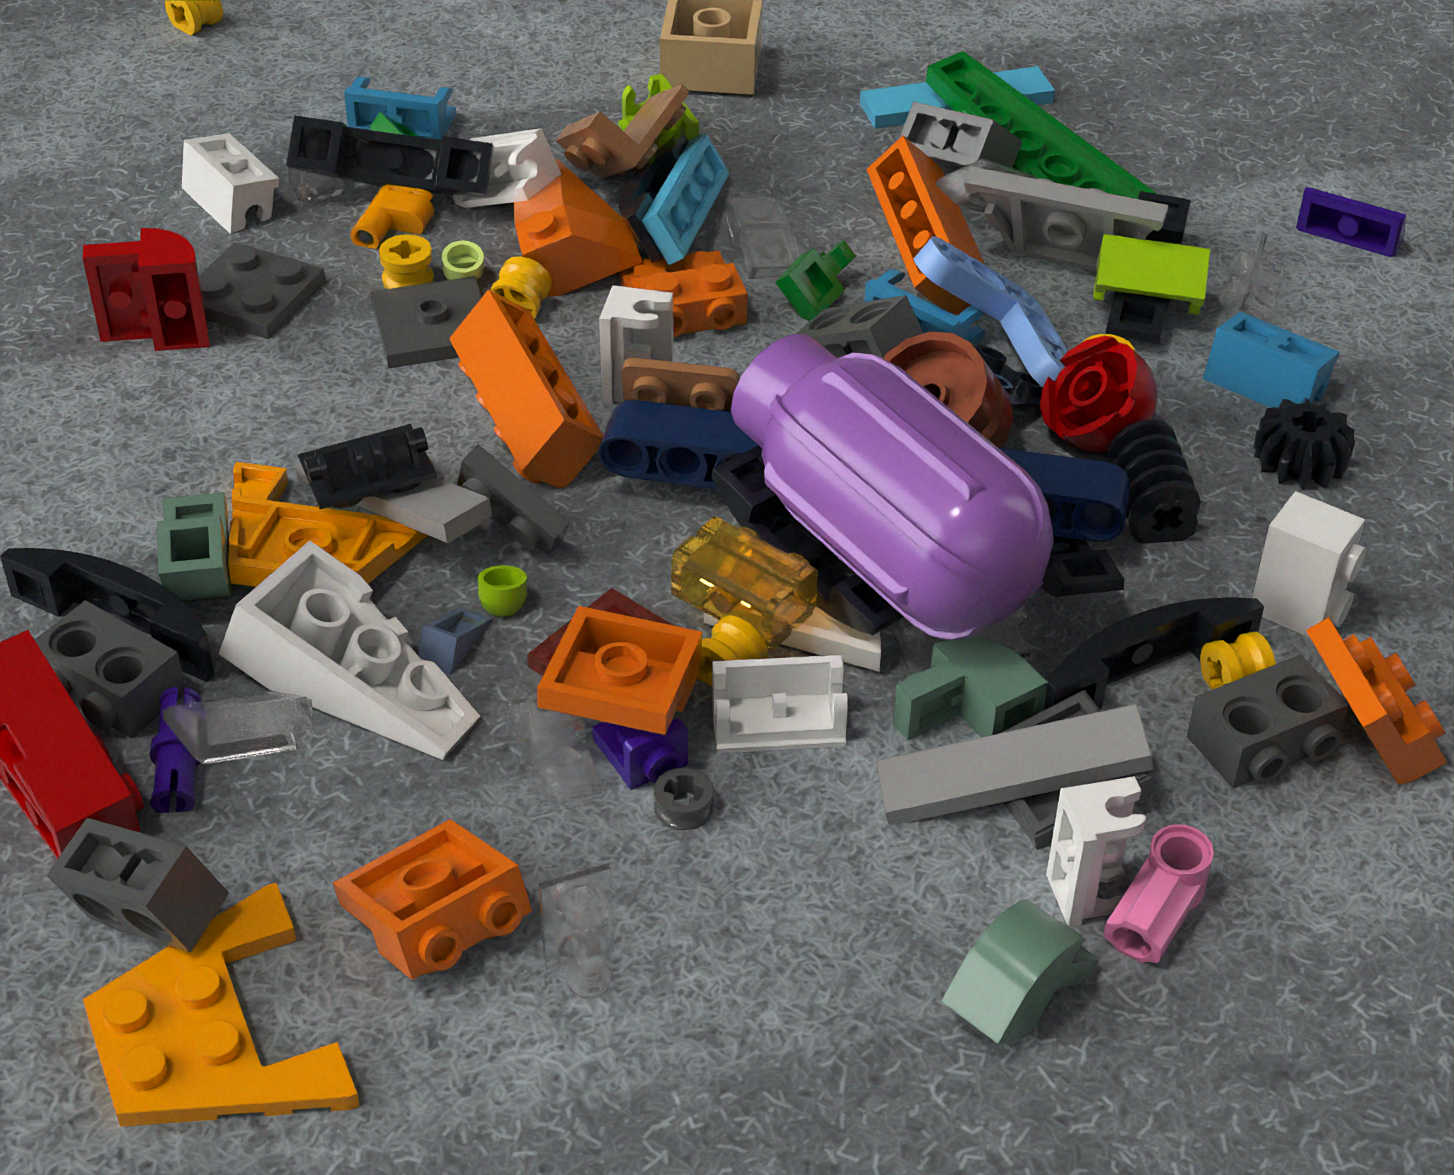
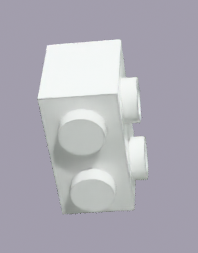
M1295 491L1269 525L1252 597L1257 598L1264 605L1262 617L1309 637L1306 632L1308 628L1328 617L1334 626L1340 627L1354 599V593L1346 590L1348 582H1352L1357 576L1367 551L1366 547L1358 545L1365 519Z

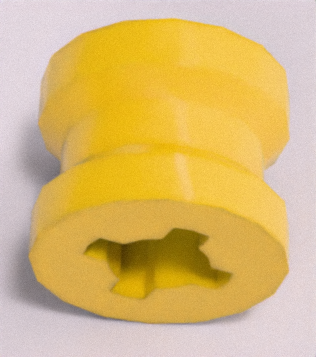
M165 0L166 13L172 25L191 36L198 33L202 25H214L223 18V7L220 0Z
M403 234L386 239L380 245L379 259L381 265L385 268L381 277L383 286L386 289L433 283L434 273L429 266L432 260V248L430 242L425 238L417 235Z
M517 256L511 257L504 262L499 273V280L493 283L490 290L528 309L535 320L541 308L540 301L547 297L552 286V280L548 271L540 263L530 258Z
M732 615L722 617L712 628V637L702 639L701 670L698 679L712 686V661L768 659L769 651L766 642L750 623L740 617Z
M1258 632L1241 634L1235 640V643L1231 644L1226 643L1224 640L1206 643L1200 655L1202 676L1211 690L1276 665L1270 644Z

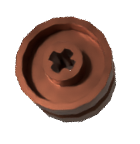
M927 332L905 339L885 354L883 359L900 367L997 448L1003 447L1008 439L1013 420L1010 396L971 342L954 333Z

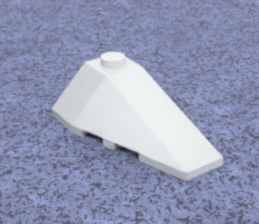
M312 541L307 542L236 604L219 655L273 692L441 760L447 757L480 718L477 711L436 663L422 660L405 641L408 631L396 617L387 619L370 599L373 590L365 580Z

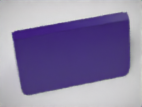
M1306 186L1296 229L1384 256L1395 257L1404 241L1406 214Z

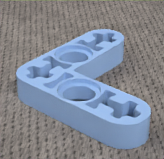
M932 236L914 257V262L921 272L939 287L1000 321L1027 371L1039 385L1043 387L1048 376L1055 381L1060 371L1065 367L1059 360L1068 352V349L1040 303L1020 285L948 242Z

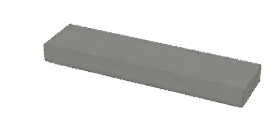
M339 439V440H337V441H335V442H333V443H331V444H329V445H327V446L334 445V444L341 443V442H345V441ZM300 461L294 463L298 481L309 485ZM440 478L422 481L418 487L409 491H386L364 497L360 503L356 504L446 543L452 542L493 516L489 497Z
M1137 704L876 760L888 824L908 823L1061 790V788L1154 770L1152 755Z

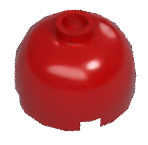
M1109 336L1085 340L1069 350L1059 360L1065 367L1060 371L1055 381L1048 376L1042 389L1040 409L1044 423L1067 444L1091 453H1107L1108 446L1115 435L1126 426L1141 420H1151L1156 412L1158 399L1154 375L1146 361L1129 345L1120 343L1114 337Z

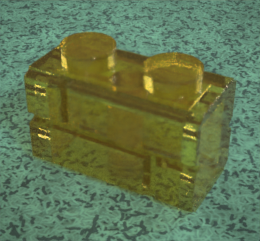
M716 516L712 517L697 530L696 537L690 536L676 548L671 557L672 595L717 620L728 615L740 617L750 623L760 633L767 647L775 650L791 635L793 628L797 629L813 614L816 607L818 570L811 567L806 559L795 553L787 554L762 541L751 529L746 527L737 528Z

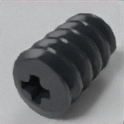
M1155 419L1141 420L1126 426L1115 435L1108 446L1106 459L1108 463L1122 468L1129 477L1130 490L1126 517L1133 536L1142 544L1184 541L1193 535L1198 525L1197 513L1201 501L1192 475L1189 473L1187 462L1183 457L1180 444L1177 442L1174 429L1166 422Z

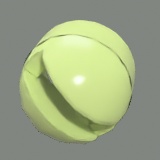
M456 241L444 248L442 252V270L447 280L474 276L477 282L480 280L484 271V254L477 244L470 241Z

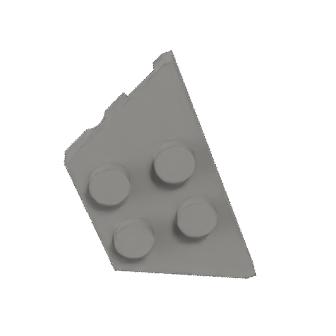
M969 166L963 181V186L968 193L979 192L986 201L987 207L984 215L990 224L1001 232L1003 241L1011 252L1091 271H1096L1103 234L1146 240L1147 235L1153 229L1158 232L1162 228L1168 212V205L1109 194L1094 188L1084 189L1059 184L1044 178L1033 179Z

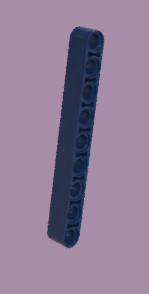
M626 400L619 403L613 409L599 446L598 455L604 467L619 476L718 490L711 477L713 468L758 446V444L735 425L731 412L642 400ZM999 448L1022 467L1041 488L1049 508L1053 536L1106 542L1115 539L1123 532L1126 524L1130 481L1122 468L1103 461Z

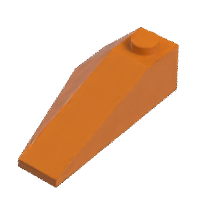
M559 159L555 160L561 172L559 177L528 201L513 202L515 228L523 257L540 263L551 276L552 286L547 297L561 296L643 262L637 241L624 218Z

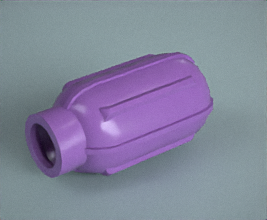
M791 334L773 342L758 354L743 372L733 393L731 413L735 425L762 448V459L765 465V484L779 497L798 522L911 624L933 637L955 641L973 637L980 631L1010 617L1024 605L1032 594H1036L1043 585L1042 578L1054 544L1049 508L1041 488L1022 467L900 367L873 354L851 353L837 358L810 335Z

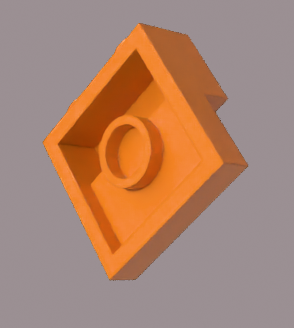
M719 250L692 252L668 265L665 258L654 262L644 259L642 263L618 272V278L623 287L673 293V338L685 333L710 329L726 330L736 325L747 324L748 293L734 263L725 264Z
M578 606L537 687V707L666 735L676 710L684 711L700 673L702 631Z
M1329 617L1306 630L1398 785L1412 782L1447 763L1435 742L1436 739L1446 733L1426 700L1416 705L1412 704L1406 691L1415 687L1416 684L1396 652L1384 658L1372 637L1359 642L1353 633L1342 640Z
M451 819L332 883L340 906L372 931L379 954L411 980L423 974L451 968L460 959L464 950L484 939L510 934L519 926L522 917L532 912L519 865Z

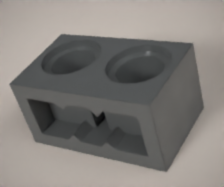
M914 101L900 134V137L902 135L941 166L945 174L965 178L969 166L1010 174L1022 144L1020 139L992 119Z
M907 295L825 308L796 334L810 335L837 358L851 353L873 354L883 358L887 352L905 339L923 334V331Z
M86 600L35 639L74 704L82 710L88 721L100 730H107L113 727L124 735L133 738L160 715L159 698L165 690L178 687L177 700L184 695L185 683L177 651Z
M1298 655L1195 696L1187 738L1232 788L1252 780H1256L1258 783H1267L1279 776L1288 765L1307 757L1312 761H1319L1329 756L1341 741V732L1349 704L1302 655Z
M86 818L46 875L88 918L103 925L190 953L229 895L224 886L187 846L90 818Z

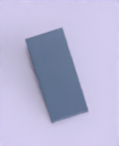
M462 607L452 610L423 625L418 656L422 660L435 662L442 672L451 675L493 618ZM463 615L478 621L471 624L459 619Z

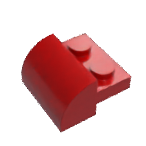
M141 228L140 241L83 245L82 259L101 342L152 338L155 351L210 347V334L196 255L192 244L185 237L169 230Z

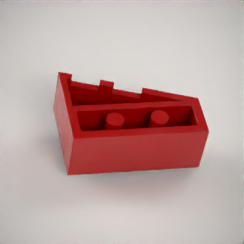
M29 630L1 641L0 780L57 860L86 818L141 833L136 812L144 808V803L136 784L126 772L121 775L118 774L102 739L98 734L91 731Z

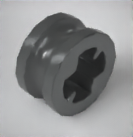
M676 768L662 774L654 785V812L658 820L665 826L676 830H691L705 824L713 813V784L710 778L701 771L692 768ZM678 793L693 794V798H689L688 805L674 803V799L678 800Z

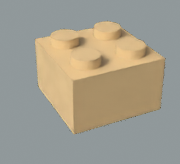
M668 0L660 35V74L662 73L672 87L682 84L689 91L754 95L762 48L763 0Z

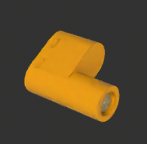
M391 184L382 186L351 230V241L356 246L365 247L367 245V248L377 249L390 229L421 235L434 216L435 210L430 202L434 195L429 191Z

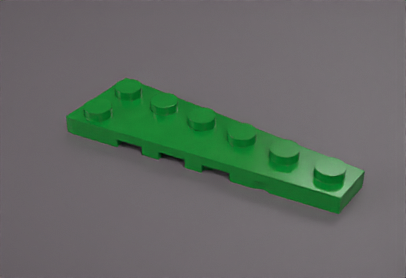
M961 51L928 65L925 82L953 111L992 119L1022 141L1011 169L1015 175L1033 179L1044 178L1059 184L1084 189L1094 188L1109 194L1138 199L1140 191L1157 194L966 52Z

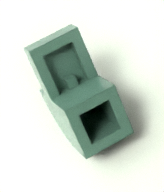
M224 492L163 498L164 521H157L158 569L161 584L175 594L182 602L232 597L233 584L230 583L228 568V509Z
M974 637L957 641L943 640L933 644L930 669L915 672L904 681L896 684L893 725L909 740L960 715L980 737L999 734L1044 711L1048 682L1018 653L1000 643Z
M1025 899L1006 909L982 933L965 957L941 1001L997 1044L1022 1039L1035 1028L1056 989L1082 984L1092 974L1100 959L1081 946L1085 939L1075 929L1053 918L1034 903Z

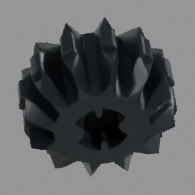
M1306 397L1300 404L1283 399L1279 407L1267 408L1264 417L1261 418L1253 444L1255 449L1254 457L1259 458L1261 461V472L1277 471L1279 484L1288 481L1290 477L1296 478L1303 491L1310 482V479H1313L1315 483L1326 489L1331 479H1342L1344 471L1348 469L1355 445V430L1347 425L1346 414L1330 412L1329 403L1319 406L1314 405Z

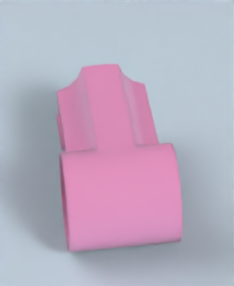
M1178 824L1161 828L1153 836L1148 858L1104 927V938L1111 942L1116 951L1141 963H1159L1190 910L1203 900L1214 856L1212 843L1204 833L1194 827Z

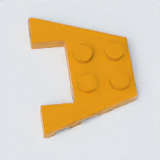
M236 462L234 465L232 520H230L228 554L231 584L257 587L309 541H312L358 573L369 584L428 536L381 515L331 508L320 510L316 506L279 502L288 484L287 468Z
M277 882L264 886L214 917L191 953L168 946L82 999L120 1127L218 1120V1115L264 1112L265 1116L293 1114V1110L330 1107L331 1111H343L360 1106L356 1088L338 1042L268 1066H261L226 964L296 941L294 927Z

